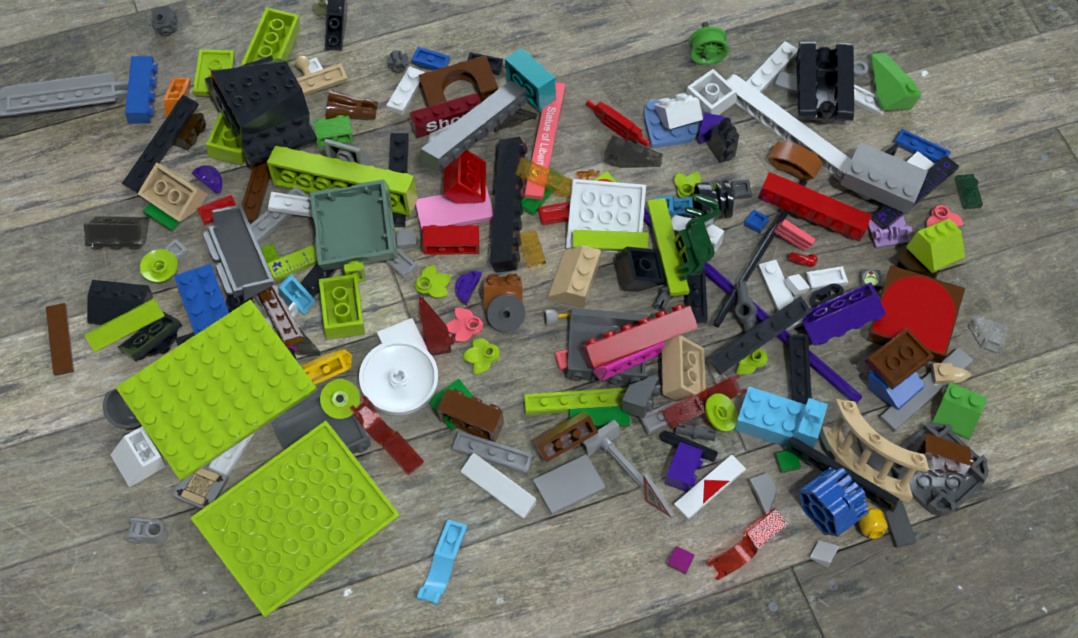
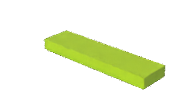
M574 230L573 248L584 245L602 251H622L626 246L648 249V232Z
M154 298L84 335L93 351L96 352L164 317V313Z

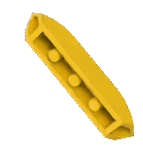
M345 349L335 351L303 364L301 367L314 385L351 368L352 354Z

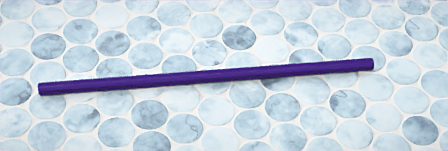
M644 208L643 221L653 229L649 212ZM705 262L703 270H705L706 276L730 296L735 288L734 284L711 264ZM752 301L757 307L756 319L762 323L770 315ZM748 306L744 307L746 311H750ZM784 330L776 337L789 347V335L792 334ZM809 350L810 366L850 401L857 404L862 399V395Z

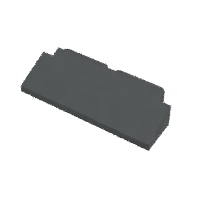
M242 205L212 210L213 226L208 227V231L203 233V237L213 261L220 262L217 264L216 270L226 294L233 295L234 298L242 295L244 301L273 286V277Z

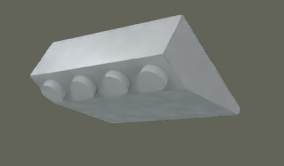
M860 142L840 185L909 214L928 171Z

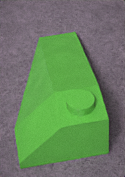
M886 53L871 54V68L875 76L873 82L876 85L875 97L881 109H912L921 97L915 82Z

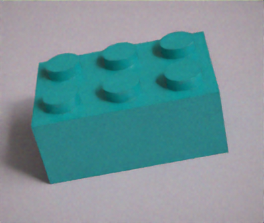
M520 48L505 58L507 83L512 81L527 89V101L539 112L556 100L555 76L544 69L540 62L535 61L530 53H526Z

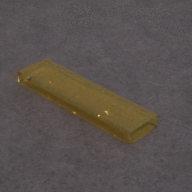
M521 157L515 172L516 175L571 199L572 179Z

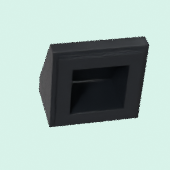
M899 144L887 145L880 151L895 156Z

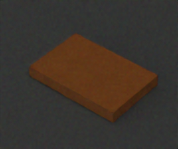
M906 328L869 356L865 362L893 390L931 361L934 355Z

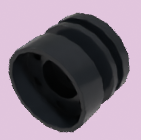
M722 180L721 184L719 181H715L713 190L709 182L695 184L694 194H700L718 201L721 215L718 217L719 220L723 219V216L726 219L732 218L734 198L728 180ZM694 200L695 209L705 212L710 206Z

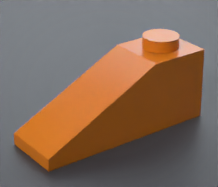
M172 78L163 99L166 118L183 94L189 97L190 78Z

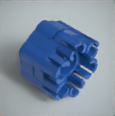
M831 467L798 491L803 511L825 535L838 537L869 513V509H866L868 506L864 501L866 497L862 488L849 495L859 488V485L855 482L848 486L852 482L849 475L837 482L847 473L843 468L837 471L833 468L831 469Z

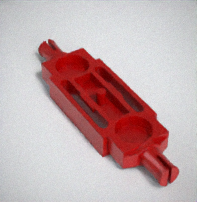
M590 99L587 100L586 106L593 110L595 116L601 120L603 125L627 142L632 141L635 144L639 142L646 148L650 145L651 141L643 137L642 129L637 127L635 123L601 101L596 104Z

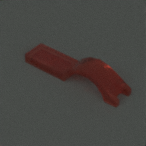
M739 374L662 410L661 412L669 428L671 429L706 412L707 399L713 394H723L731 400L747 392L746 388L741 390L736 379L740 378Z
M365 395L362 398L364 402L357 408L352 405L350 410L368 435L382 446L409 476L424 464V460L398 431L391 429L382 420L375 410L373 403Z
M773 508L744 531L743 537L729 550L713 556L706 562V565L708 567L714 566L718 572L714 577L716 580H720L748 563L760 547L788 524L779 510Z

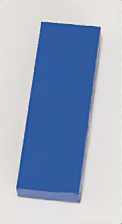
M901 129L894 143L899 144V148L912 154L918 151L934 164L945 155L949 157L951 151L904 129Z

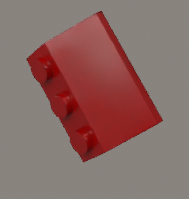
M466 150L457 159L450 162L444 168L443 195L456 203L485 202L486 161Z

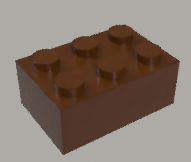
M447 389L437 409L440 422L446 423L444 421L446 416H451L450 421L456 425L455 428L496 442L502 429L504 417L500 407L494 404L486 405L482 403L481 399L474 396L471 398L464 396V393L457 389H453V391Z

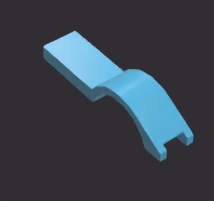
M447 520L434 553L428 578L424 586L420 588L417 600L421 601L423 599L433 602V605H438L447 588L455 559L467 531V525Z

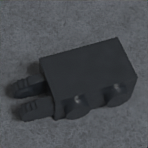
M727 117L712 127L709 149L719 163L729 161L735 157L740 136L736 127L732 126L730 119Z

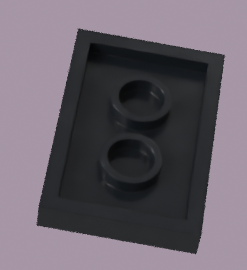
M163 312L164 317L144 326L119 345L118 348L121 353L132 360H141L147 356L150 350L159 347L167 337L176 334L183 325L177 318Z

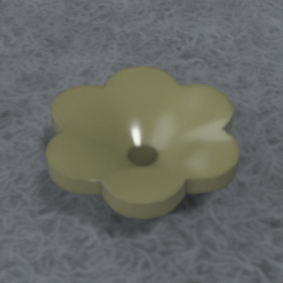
M316 0V3L312 5V10L315 11L317 16H327L328 0Z

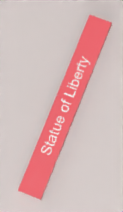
M555 83L556 100L542 109L525 190V198L543 200L566 88L565 83Z

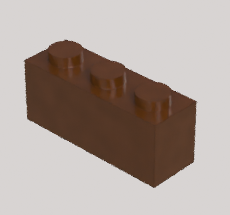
M583 411L532 440L540 457L547 463L596 435L598 431L590 415Z

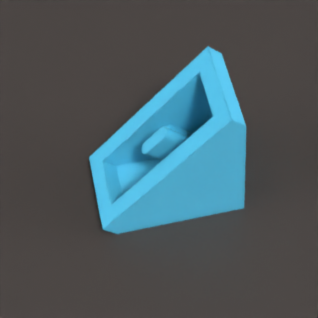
M289 274L278 287V291L285 304L290 306L293 302L296 303L298 312L302 315L316 301L292 274Z

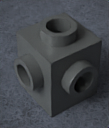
M169 6L152 10L153 20L151 23L154 30L161 35H170L172 32L178 31V18Z

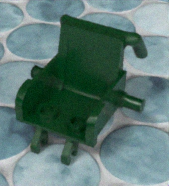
M694 194L695 201L710 205L705 212L692 207L685 208L686 214L697 218L689 220L685 229L680 230L673 240L678 256L683 261L681 269L677 271L678 274L684 273L680 281H685L689 275L701 272L705 267V262L710 261L715 254L706 229L714 224L721 215L719 203L713 198Z

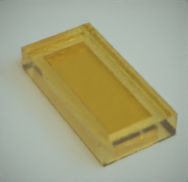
M537 231L521 233V248L527 267L531 268L546 264Z

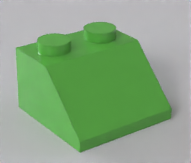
M950 382L943 394L932 423L944 425L947 423L952 426L951 431L954 434L969 440L981 416L987 397Z

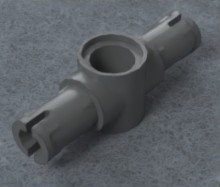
M742 281L734 284L738 297L735 312L740 318L741 323L744 324L746 334L756 327L757 307L752 303V298H749L747 282ZM745 306H748L750 311L749 314L745 316L743 313V309Z

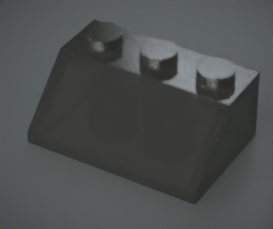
M93 216L84 223L85 246H91L92 249H101L103 246L110 247V249H121L122 247H129L131 250L140 249L146 243L149 217Z

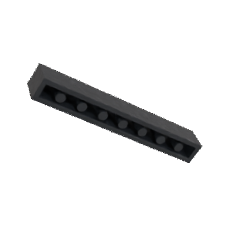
M520 136L499 140L490 265L496 273L518 270V262H520L519 246H521L520 230H522L521 215H523L524 169L527 166L525 154L528 151L526 143H523Z

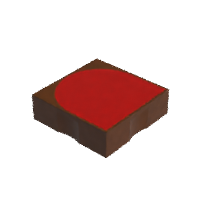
M890 265L880 294V302L886 315L880 320L872 321L866 341L884 346L908 328L934 355L931 361L942 363L948 351L965 288Z

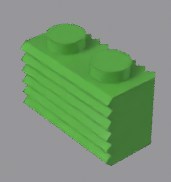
M339 115L332 119L322 118L313 122L318 148L325 147V139L342 144L353 142L349 116Z

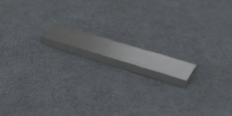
M857 437L860 449L863 453L867 445ZM873 450L866 464L879 472L887 458ZM890 469L887 476L894 478ZM899 500L894 513L881 506L895 547L915 544L917 540L903 502Z

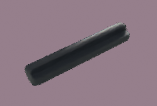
M664 430L661 435V441L677 448L679 443L682 442L703 450L701 457L714 462L717 458L718 452L667 430Z

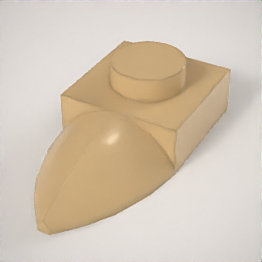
M933 363L931 366L934 384L960 383L971 376L970 372L953 366L952 363Z

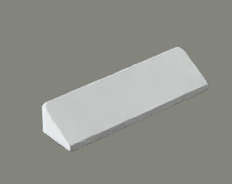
M475 453L470 456L461 470L463 475L522 519L536 506L535 497Z

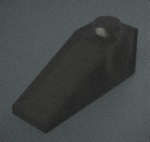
M614 135L604 152V162L610 166L619 168L661 167L662 153Z

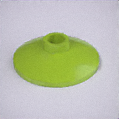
M165 249L149 252L140 263L142 276L153 283H161L171 279L178 270L176 256Z
M344 379L330 381L324 386L320 394L322 409L327 415L336 419H344L351 416L358 409L360 403L358 389L353 383ZM337 395L343 396L342 402L336 401Z
M713 394L710 396L705 406L706 415L710 423L720 431H731L736 427L738 412L734 403L723 394Z

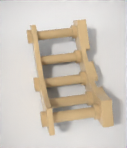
M836 399L835 403L840 414L833 428L822 427L820 430V436L827 451L833 453L836 457V462L898 497L900 501L910 502L913 496L909 482L916 470L928 472L929 470L925 454L906 450L888 441L864 420L857 408L856 402ZM844 423L850 428L845 439L841 432ZM856 436L867 445L860 458L850 448ZM873 450L887 458L879 472L866 464ZM894 462L908 467L901 480L887 476Z

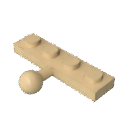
M299 56L296 59L297 68L302 70L304 76L296 78L303 90L304 96L348 81L341 63L311 73L308 68L310 62L306 56Z

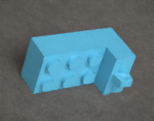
M748 387L735 430L788 447L789 440L793 436L814 448L828 404L808 398L805 405L753 387Z

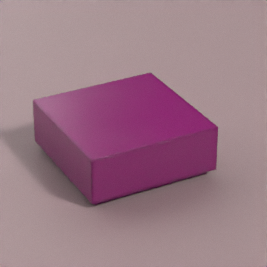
M676 546L667 566L686 575L695 555Z

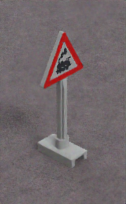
M615 420L599 429L596 435L582 442L586 446L583 451L588 457L601 448L608 452L627 474L644 489L645 501L669 517L674 516V513L649 475L646 473L642 477L614 446L612 441L620 436L619 424Z

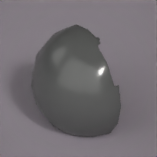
M116 389L105 394L102 404L103 413L108 422L117 428L126 430L142 426Z

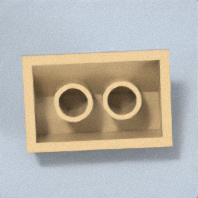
M156 162L139 190L138 195L181 222L196 212L198 207H201L208 193L168 167Z
M584 245L564 250L548 298L584 308L600 264L601 250Z
M681 335L664 341L665 345L661 352L663 395L675 401L689 398L691 401H706L704 348Z

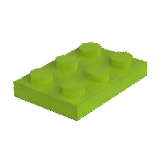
M199 49L193 86L194 96H212L205 84V78L210 77L213 70L233 68L235 60L234 50Z

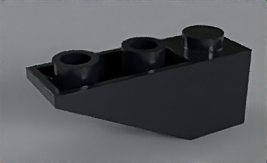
M346 0L327 1L325 50L342 51L348 8Z

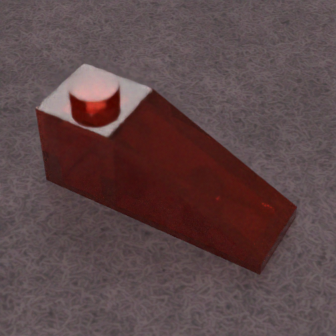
M419 297L427 351L432 356L451 353V345H454L453 334H449L447 325L423 297Z

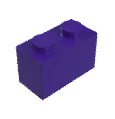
M680 442L667 473L665 484L684 492H688L690 486L694 487L697 480V475L694 474L696 469H701L704 458H701L703 450Z

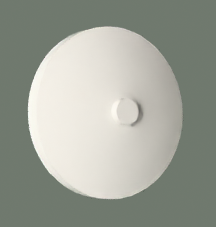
M406 340L388 341L371 350L363 360L359 372L360 388L367 402L375 409L390 415L410 414L423 408L434 396L438 386L437 365L432 355L425 348L414 342Z

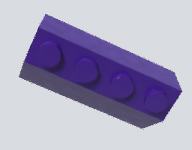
M872 282L811 308L812 312L803 317L802 320L815 346L817 344H825L833 337H841L849 330L859 329L865 323L880 320L886 313Z

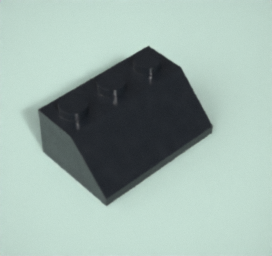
M92 279L87 295V323L103 325L152 300L153 295L149 285Z

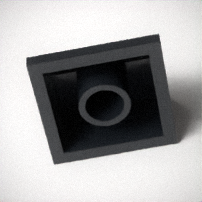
M626 246L615 257L623 291L639 292L666 283L657 249Z

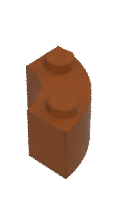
M790 141L777 142L768 156V159L777 170L790 172L799 180L802 178L806 180L814 179L823 165V162L815 152H811Z

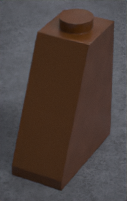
M931 434L925 435L917 450V453L925 454L929 470L966 474L968 469L973 466V455H970V447Z

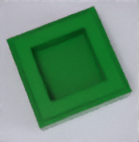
M788 450L775 454L781 473L800 470L801 465L798 457Z

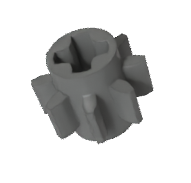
M400 50L392 51L390 57H387L389 69L393 68L395 72H402L409 65L407 53L403 54Z

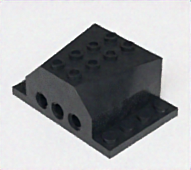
M270 55L236 68L211 71V76L205 78V84L250 166L268 160L275 146L295 150L317 142V136L309 124L310 113L303 90L287 61L280 58L273 60Z

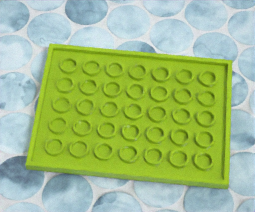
M251 299L115 387L181 482L317 391V387Z
M324 421L190 519L263 617L266 618L399 518L400 514L329 423Z

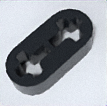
M833 283L814 292L810 299V306L813 308L843 295V287ZM816 298H817V300L823 299L822 303L819 302V301L816 302V301H815Z

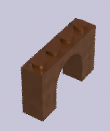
M486 55L419 75L421 88L428 107L446 102L444 95L446 87L458 80L472 82L477 87L482 102L498 90Z

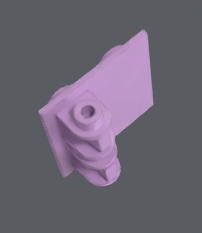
M903 216L888 227V229L884 230L870 219L868 226L876 248L909 243L911 241L910 233H912V227L906 225Z

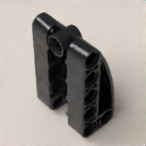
M799 41L796 57L798 119L819 120L822 123H829L831 120L853 121V42H837L835 49L828 47L816 49V41Z

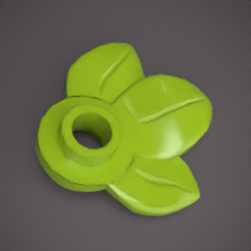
M678 172L674 178V184L678 188L677 194L680 198L693 197L695 184L701 183L699 172L692 173L687 177Z
M435 265L428 266L416 280L415 289L417 292L429 294L433 298L445 297L448 295L446 287L451 281V275L437 273Z
M479 338L473 340V348L466 350L462 356L464 361L474 364V375L488 371L491 363L496 362L500 357V349L495 344H489L487 340Z
M757 349L738 362L739 366L736 374L749 375L756 368L764 367L768 361L767 353L762 349Z

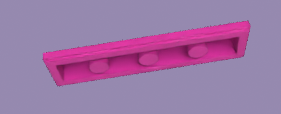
M662 341L593 369V372L600 381H603L659 356L665 343Z

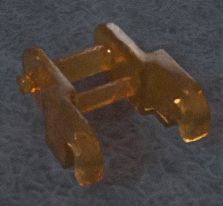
M589 169V171H577L576 175L581 180L583 177L589 180L590 176L598 177L600 171L594 173L593 169Z

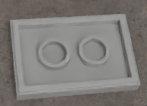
M587 454L533 479V483L551 515L604 491L606 488Z

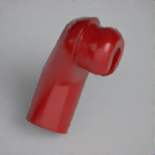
M791 252L789 255V261L808 267H814L818 261L817 256L814 254L805 256Z

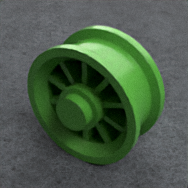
M703 22L701 24L702 28L692 33L689 37L691 58L698 64H715L726 58L729 53V46L726 43L727 35L723 29L709 27L708 22Z

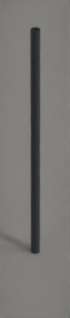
M802 178L798 184L806 186L807 180ZM782 209L738 283L748 281L775 237L776 233L774 230L776 226L786 219L789 211ZM736 288L733 289L713 322V326L719 328L737 299Z

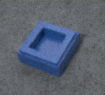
M754 209L744 222V226L760 234L770 218Z

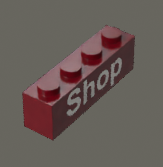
M478 93L409 112L410 124L416 139L430 135V133L458 121L481 103Z

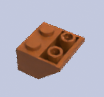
M490 274L484 277V309H488L489 303L494 297L507 293L515 295L523 303L521 276L507 274L506 277H499L497 274Z

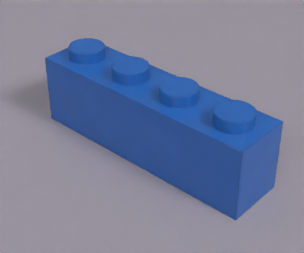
M131 56L125 110L129 124L151 123V116H154L152 103L156 99L154 88L157 87L155 73H158V64L154 62L153 56Z

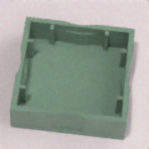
M384 179L360 183L348 188H332L310 192L312 215L316 226L315 242L319 267L323 270L342 268L344 264H348L351 261H359V263L363 262V264L398 258L390 189Z

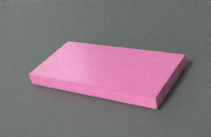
M487 186L486 201L483 203H456L442 194L418 199L415 204L422 233L423 226H464L493 220L494 214Z

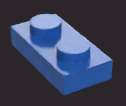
M417 47L411 59L412 64L431 70L447 67L451 61L448 55Z

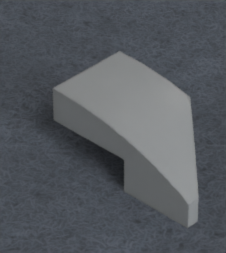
M765 473L751 478L749 484L758 498L759 507L765 517H767L775 501L777 489L769 473Z

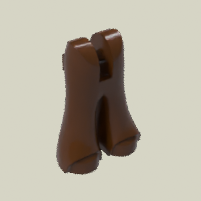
M330 89L326 119L343 115L349 116V118L374 120L376 119L378 102L370 98L349 96Z

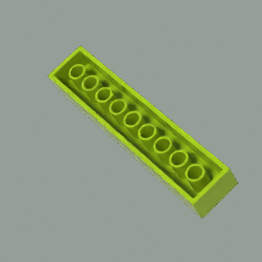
M266 7L240 66L270 55L273 60L280 58L287 61L301 29L299 15ZM220 111L206 143L208 157L243 166L246 158Z

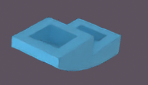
M673 195L655 197V199H666L670 217H674V215L682 217L692 216L686 214L685 208H694L693 197L675 199Z

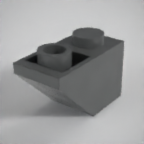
M653 376L630 384L622 400V411L645 419L647 412H651L653 408L654 397H658L660 393L659 377Z

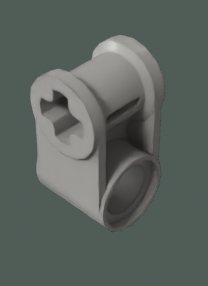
M129 519L130 527L128 534L125 535L127 542L159 545L167 540L168 532L159 520ZM160 530L158 534L152 535L154 531Z

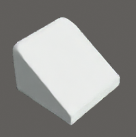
M818 541L810 559L828 568L839 546Z

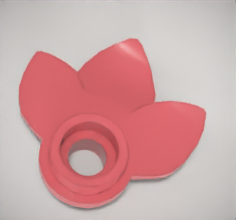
M943 205L933 209L932 216L928 218L926 223L927 227L949 219L957 227L963 225L961 217L951 213Z
M455 308L456 319L445 324V328L449 333L456 334L455 341L457 342L468 341L473 335L479 334L483 329L482 320L473 316L470 310L464 308Z

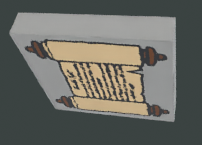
M204 466L184 481H180L172 496L174 499L202 510L220 496L229 477Z

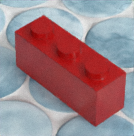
M479 225L423 226V254H480Z

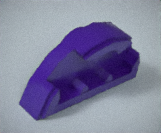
M202 165L194 169L192 174L215 193H221L222 178L215 167Z
M472 271V273L463 274L456 282V296L466 306L482 277V272Z

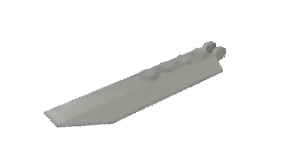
M110 72L5 86L0 89V117L113 102L117 99L124 100L127 99L128 82H115L114 74Z

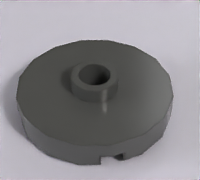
M509 293L498 295L489 303L487 309L488 320L496 330L502 332L514 331L524 321L525 307L522 301L515 295ZM509 311L510 315L504 316L503 312Z

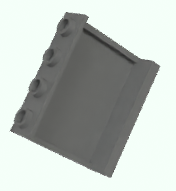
M572 308L569 326L567 378L575 381L591 380L595 383L602 382L594 374L593 369L588 368L580 346L585 345V341L596 337L597 340L603 338V334L613 330L614 333L621 331L620 327L631 324L634 326L638 324V320L648 317V315ZM646 361L607 378L603 382L633 384L647 378V374H645Z
M322 389L317 390L270 422L283 450L324 421L329 423L352 454L365 452L371 447L370 438L366 435L356 413L344 419H336L324 412L320 404ZM337 395L336 401L342 402L343 396Z

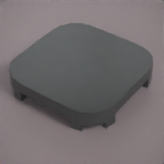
M929 422L901 448L917 453L926 434H931L964 446L967 445L951 431L952 426L949 424H931ZM970 448V455H973V466L968 469L966 474L916 470L909 482L912 498L931 514L947 516L956 511L983 485L989 476L988 460L984 455L978 456ZM895 462L891 467L893 477L898 480L902 479L908 467Z

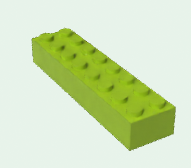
M279 146L274 147L267 161L274 186L293 189L297 186L303 192L310 193L332 188H348L360 183L384 179L390 189L392 212L411 216L418 200L414 176L407 173H398L388 169L384 170L374 166L361 165L356 162L343 161L338 158H329L320 154L316 155Z

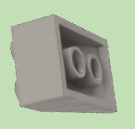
M325 139L327 157L372 166L370 155L362 149Z

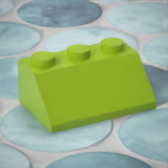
M949 219L917 231L906 246L932 273L965 258L962 231Z

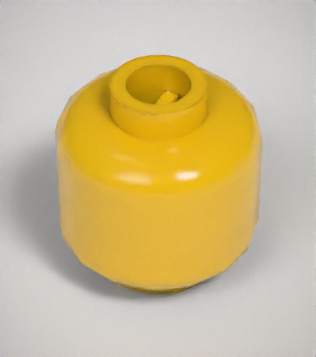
M873 507L866 508L869 509V513L858 521L862 534L870 539L882 537L888 528L883 512Z

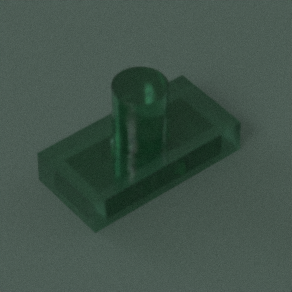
M974 174L956 175L954 180L963 210L981 208L983 202L978 189L979 182Z

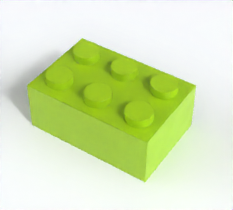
M357 274L319 279L324 329L327 340L365 335Z

